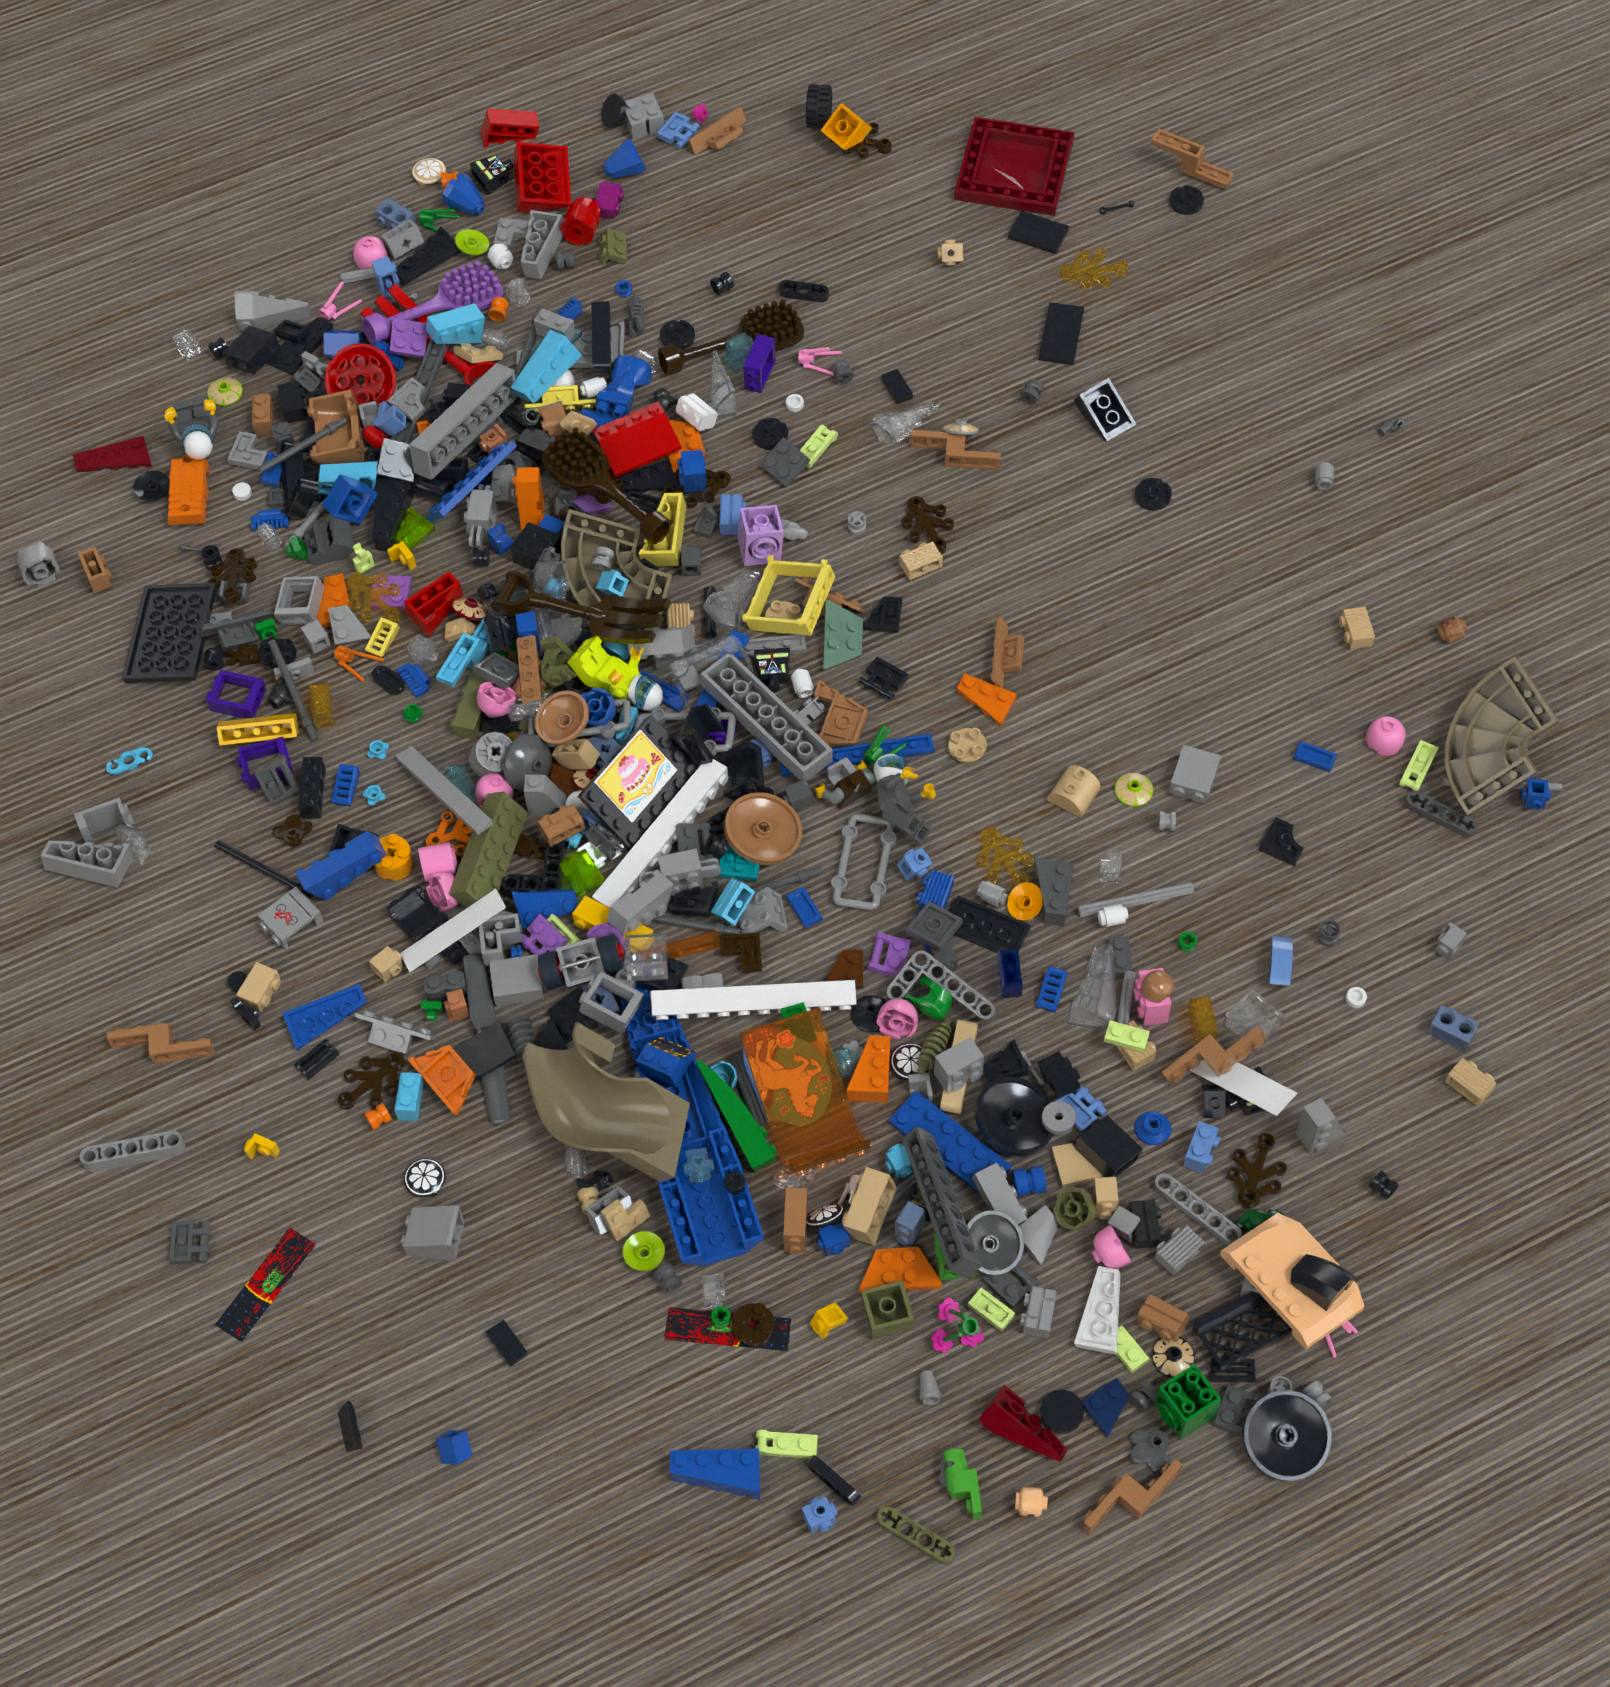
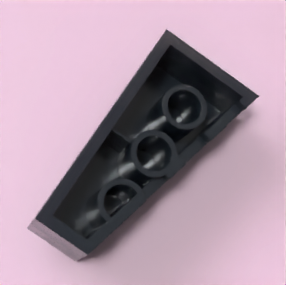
M528 426L515 439L517 451L544 467L542 455L544 450L548 448V443L555 442L556 436L548 437L546 432Z
M376 476L375 491L378 494L374 503L373 541L376 550L387 552L389 548L398 542L414 497L411 481Z

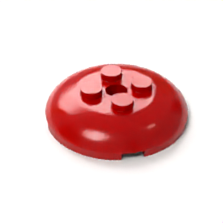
M351 344L339 350L331 362H329L325 373V386L328 394L351 390L358 405L376 401L378 407L383 401L388 404L387 400L394 394L396 372L389 357L380 349L369 344ZM365 376V383L360 385L358 383L359 377Z

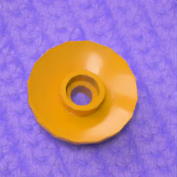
M1024 882L1012 889L1007 901L1008 911L1011 916L1020 921H1028L1039 914L1043 906L1041 889L1037 885Z

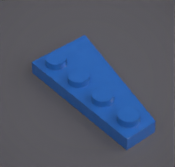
M360 984L284 1012L283 1016L296 1050L299 1051L365 1006L367 1002Z

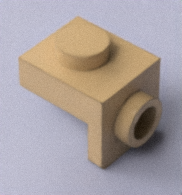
M463 617L446 623L444 639L451 642L460 639L463 633L472 636L475 632V625Z

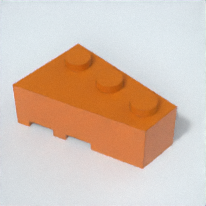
M539 467L517 468V474L513 475V485L516 486L515 497L517 498L522 531L528 522L537 526L544 518L545 501Z

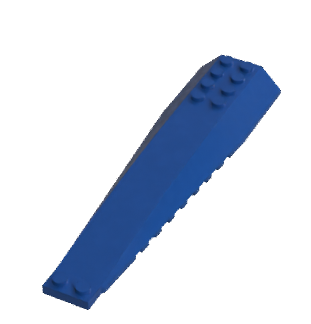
M655 964L643 967L641 974L653 968ZM636 984L635 989L643 993L644 996L641 1005L627 1026L635 1071L640 1073V1078H648L690 1103L675 1178L663 1182L658 1181L681 1261L686 1264L706 1266L744 1255L764 1240V1235L746 1179L745 1189L739 1194L727 1192L724 1186V1179L727 1174L739 1172L744 1176L740 1161L730 1142L725 1126L721 1121L719 1112L715 1107L713 1098L695 1058L689 1064L676 1087L640 1071L636 1063L637 1057L645 1044L659 1037L666 1038L689 1049L691 1047L676 1015L668 1016V1020H656V1017H651L650 992L652 990ZM621 998L622 1007H623V1012H624V1010H625V1008L627 1007L629 1001H627V1000Z

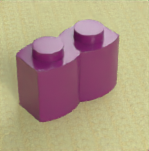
M601 181L595 199L600 206L601 217L615 218L616 213L619 214L620 200L623 201L624 190H622L621 184Z

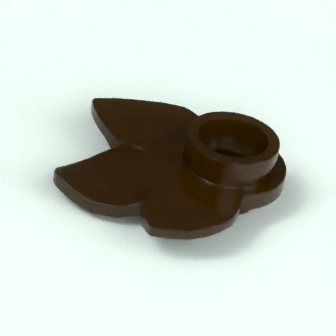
M291 815L285 819L284 825L274 826L273 831L277 838L284 839L289 846L295 847L302 843L303 836L310 833L313 826L312 822L302 823L299 816Z

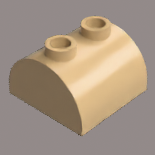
M1071 765L1050 792L1047 801L1081 818L1100 791L1101 785L1099 780L1090 771L1080 766Z

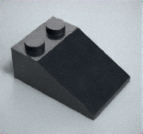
M1110 378L1079 394L1074 399L1081 414L1105 442L1137 425Z

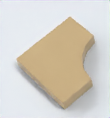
M1073 1143L1052 1147V1154L1062 1188L1091 1182L1095 1178H1103V1175L1075 1149Z

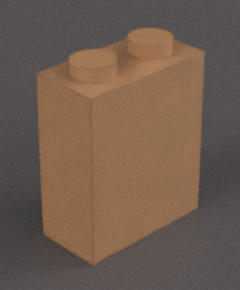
M786 1188L783 1238L784 1252H789L790 1254L806 1252L807 1188Z

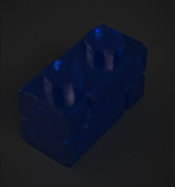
M1018 950L999 951L997 964L1002 998L1022 996L1023 983Z

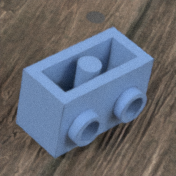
M388 256L371 261L380 294L386 299L392 297L388 290L393 285L400 284L398 276L395 274L397 272L395 263L390 262Z
M1201 1121L1198 1122L1185 1156L1183 1167L1201 1174L1204 1173L1206 1165L1210 1166L1214 1154H1211L1212 1149H1217L1221 1138L1217 1136L1218 1127Z

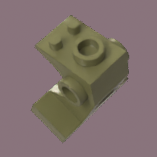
M558 636L541 639L540 646L545 650L541 665L543 679L552 688H555L576 677L577 674L569 668L567 663L574 652Z

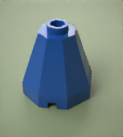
M630 138L624 141L604 162L605 166L603 167L607 177L610 175L611 178L638 174L646 170Z
M458 173L456 175L458 179L449 181L442 193L444 199L441 202L448 207L470 215L481 214L485 209L483 197L467 174Z

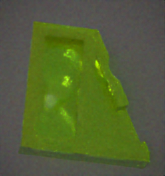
M409 507L407 509V516L401 523V529L395 537L396 543L398 544L403 541L411 551L435 531V526Z

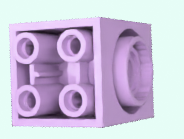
M777 505L740 508L738 543L744 566L768 564V555H773V560L781 561L784 531Z

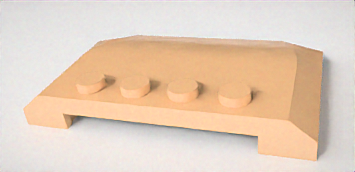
M1277 1213L1221 1250L1220 1255L1233 1270L1238 1269L1292 1328L1291 1334L1306 1350L1363 1311L1364 1303L1359 1287L1354 1280L1352 1285L1333 1302L1327 1311L1290 1283L1291 1269L1306 1254L1329 1260L1337 1265L1339 1264L1300 1222Z

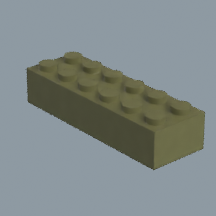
M504 791L486 794L481 810L492 820L493 825L479 835L472 831L449 894L466 908L494 889L499 893L502 880L528 815V812Z

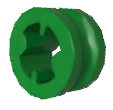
M1191 932L1182 933L1178 941L1179 948L1185 952L1193 951L1196 947L1197 937ZM1186 939H1190L1189 945L1185 944Z
M718 1306L714 1308L711 1313L713 1325L717 1328H725L730 1324V1311L726 1307ZM719 1313H723V1316L726 1315L724 1321H719Z

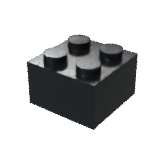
M528 522L510 548L512 562L533 570L545 548L551 546L555 548L556 553H560L561 535Z

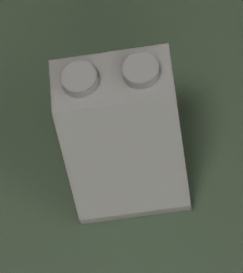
M453 1205L412 1208L411 1215H407L406 1218L407 1232L403 1234L401 1239V1247L404 1248L405 1254L456 1262L464 1227V1219L460 1207Z

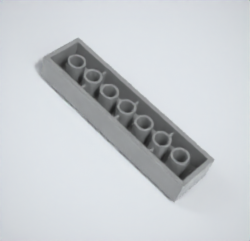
M496 363L409 444L414 473L432 480L502 414L503 410L510 403L514 402L518 396L510 388L515 382L513 369Z
M727 653L701 673V686L728 712H732L736 716V720L800 781L805 779L808 781L832 762L833 749L732 653Z

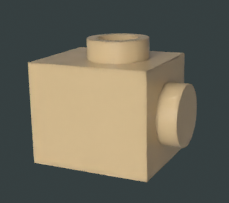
M388 946L369 961L372 971L385 983L390 978L397 976L401 969H403L402 956L398 951H392Z

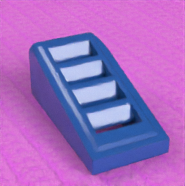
M339 765L331 801L332 804L351 806L360 777L358 766ZM339 794H340V795H347L348 798L338 797V796H339Z
M1048 966L1036 1007L1056 1013L1067 980V971ZM1048 983L1058 985L1059 988H1058V987H1055V986L1048 985ZM1046 991L1056 993V995L1046 993ZM1043 998L1053 1000L1054 1003L1043 1001Z

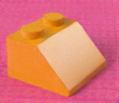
M841 103L820 131L842 149L846 150L862 142L872 127Z

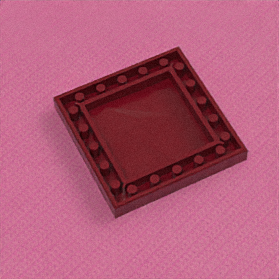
M975 116L955 186L954 200L1055 216L1074 143L1075 132Z

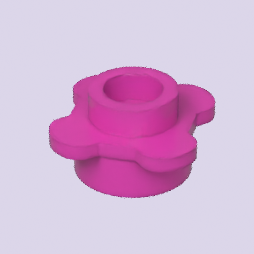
M704 103L700 106H695L692 112L693 118L697 119L698 124H701L708 117V111Z

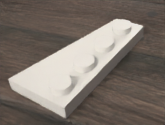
M1098 1266L1074 1342L1076 1347L1117 1355L1121 1274L1118 1269Z

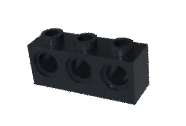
M303 757L298 809L302 819H321L326 776L323 757Z

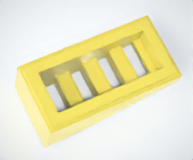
M381 617L365 651L382 658L400 629L399 625ZM380 634L387 635V637H381ZM377 639H378V640L383 641L384 643H383V644H380V643H378V642H376V641H377ZM373 645L380 647V651L373 649Z

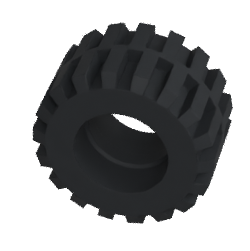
M810 84L806 97V125L808 128H823L832 116L831 85Z

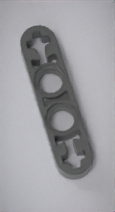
M1412 791L1407 795L1405 806L1409 810L1463 837L1470 838L1476 834L1478 823L1473 818L1420 792ZM1435 807L1438 812L1430 813L1427 808ZM1451 815L1456 821L1448 822L1445 816ZM1468 825L1471 826L1469 830L1465 829Z

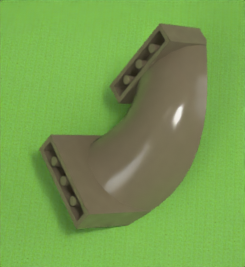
M578 1022L575 1023L572 1034L576 1045L574 1049L553 1050L525 1043L522 1057L533 1100L543 1124L557 1140L590 1153L615 1156L659 1182L675 1178L690 1106L689 1102L648 1078H621L601 1069V1066L611 1063L615 1044Z

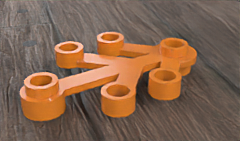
M445 811L442 813V822L437 831L429 834L426 838L427 846L452 840L467 845L470 837L466 835L472 834V830L468 826L463 828L465 823L458 818L452 832L445 834L448 825L454 821L452 812ZM445 816H451L449 820L444 819ZM434 839H438V840H439L438 843H433L432 841H433ZM451 844V847H454L456 856L462 858L466 847L464 845L455 846ZM459 849L464 850L462 854H459L457 851Z

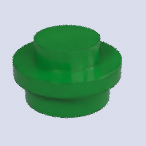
M410 704L405 707L403 717L407 722H417L422 718V710L419 706Z

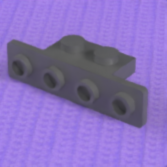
M260 610L249 616L244 614L236 619L230 620L228 618L216 624L207 623L202 626L198 636L202 638L217 634L223 651L256 643L260 638L254 625L270 619L272 612L271 610Z

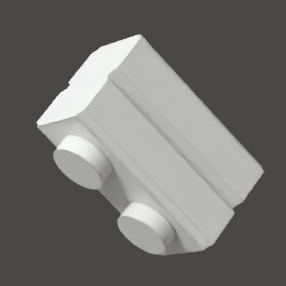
M694 393L688 396H681L675 409L676 413L699 431L713 428L718 416L714 409Z

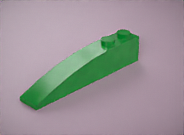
M697 1060L696 1063L754 1172L756 1173L777 1161L775 1155L778 1152L772 1142L768 1144L765 1138L768 1136V1133L763 1124L760 1126L757 1124L745 1104L727 1083L701 1060Z

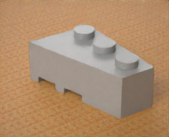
M658 870L652 873L653 878L647 883L642 881L639 884L640 888L633 894L628 892L610 907L607 921L621 934L624 935L634 931L639 926L649 923L652 919L664 915L667 911V904L674 884Z
M1322 1098L1303 1108L1296 1135L1309 1153L1315 1150L1319 1152L1326 1148L1328 1143L1345 1135L1336 1117Z

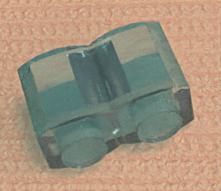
M745 332L725 341L726 360L733 372L743 368L754 343L751 336H747Z

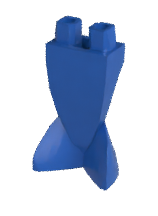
M619 355L614 360L611 372V379L613 381L605 389L599 391L596 397L597 415L604 417L608 412L612 413L614 419L630 413L634 399V385H648L652 380L651 367L646 361L627 355Z

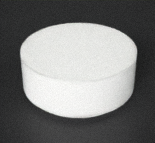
M792 394L786 398V408L789 411L798 412L803 409L804 400L802 396Z
M241 482L233 487V495L239 501H245L252 495L251 488L247 483Z
M1352 987L1347 991L1345 999L1350 1007L1360 1008L1366 1003L1367 994L1360 987Z

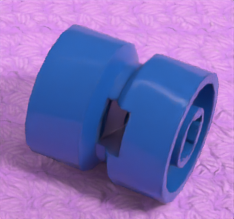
M1042 1166L1030 1167L1028 1171L1024 1168L1012 1170L1013 1186L1017 1192V1197L1029 1195L1030 1191L1034 1194L1047 1191Z

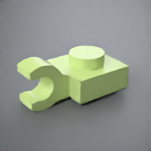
M360 543L353 546L357 556L352 560L356 572L360 575L375 565L372 554L368 550L362 549Z

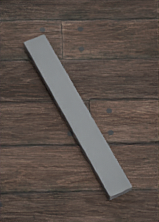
M795 634L750 639L740 660L754 658V650L790 647V654L807 653L805 635ZM726 642L695 645L694 648L684 652L682 656L674 657L671 653L666 654V657L655 658L656 669L714 663L718 660Z
M412 746L396 755L397 761L476 835H479L493 825L492 820Z

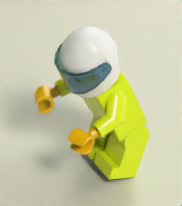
M599 636L586 639L567 662L585 685L593 688H602L608 691L614 699L625 698L641 710H654L659 707L663 700V691L659 686L660 682L648 675H641L639 673L638 664L644 648L642 647L638 652L635 649L636 644L630 650L631 658L627 664L620 658L611 657L600 645L602 643Z

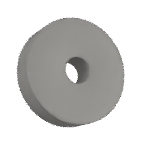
M1054 1101L1044 1108L1042 1124L1048 1132L1055 1135H1063L1070 1132L1075 1125L1076 1114L1068 1103ZM1056 1116H1061L1062 1119H1061V1120H1057L1055 1117H1056Z

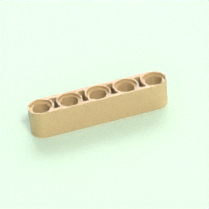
M958 1019L952 1047L970 1037L975 1042L978 1023ZM966 1082L963 1083L964 1086L960 1090L946 1093L943 1089L940 1105L941 1111L961 1114Z

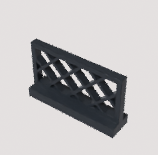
M1252 1291L1194 1321L1192 1327L1196 1337L1199 1336L1220 1370L1292 1333V1328L1280 1315H1276L1275 1310L1273 1314L1261 1311L1262 1305L1267 1303V1301L1260 1293ZM1248 1312L1256 1314L1255 1324L1242 1321L1243 1315ZM1259 1316L1272 1319L1270 1328L1257 1325ZM1274 1320L1284 1322L1287 1329L1283 1331L1272 1329ZM1229 1322L1239 1324L1237 1333L1225 1331V1324ZM1241 1325L1253 1328L1251 1338L1239 1335ZM1256 1329L1269 1333L1268 1338L1264 1341L1254 1339ZM1209 1332L1220 1334L1218 1343L1208 1341L1205 1334ZM1222 1335L1235 1338L1233 1348L1220 1344ZM1237 1339L1250 1342L1249 1349L1245 1351L1236 1349ZM1222 1349L1232 1352L1230 1358L1222 1362L1217 1355L1218 1350Z

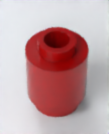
M368 425L362 432L364 440L376 449L381 448L384 438L388 439V436L376 426Z

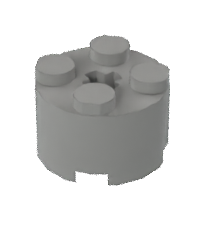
M38 542L24 550H20L17 554L19 569L23 580L28 585L38 584L39 587L55 581V576L60 572V569L50 547L45 546L42 542Z

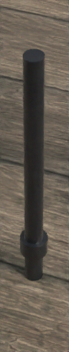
M219 840L215 843V847L289 886L290 890L297 887L305 896L313 897V894L304 890L301 882L297 879L292 880Z

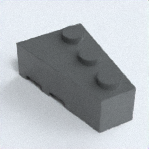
M1034 858V875L1043 898L1041 910L1044 924L1064 927L1074 869L1073 863Z

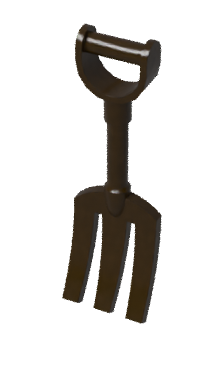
M508 571L506 574L507 580L498 598L491 602V608L500 614L510 616L526 613L532 607L545 610L551 609L588 620L592 638L599 636L601 641L646 644L653 642L656 636L653 630L632 631L616 628L644 629L660 627L664 618L660 614L640 615L624 612L653 613L668 611L672 602L668 598L633 599L610 595L601 600L595 607H587L535 592L532 580L527 575L516 571ZM517 586L528 589L529 592L524 598L509 602Z

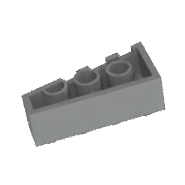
M531 210L521 265L525 277L541 279L563 238L564 233L560 230L563 216L561 214Z
M48 841L40 855L44 869L47 871L116 888L119 887L134 858L130 843H123L120 846L113 843L94 845L93 842L75 844L74 841Z

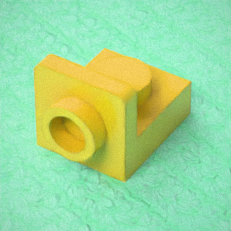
M403 541L387 550L391 562L400 559L403 565L406 564L410 570L417 567L413 554Z
M256 1133L247 1140L244 1147L246 1156L251 1160L257 1151L266 1157L271 1155L275 1158L280 1152L276 1142Z
M834 1302L816 1311L810 1325L820 1338L824 1339L830 1330L845 1324L848 1317L837 1303Z

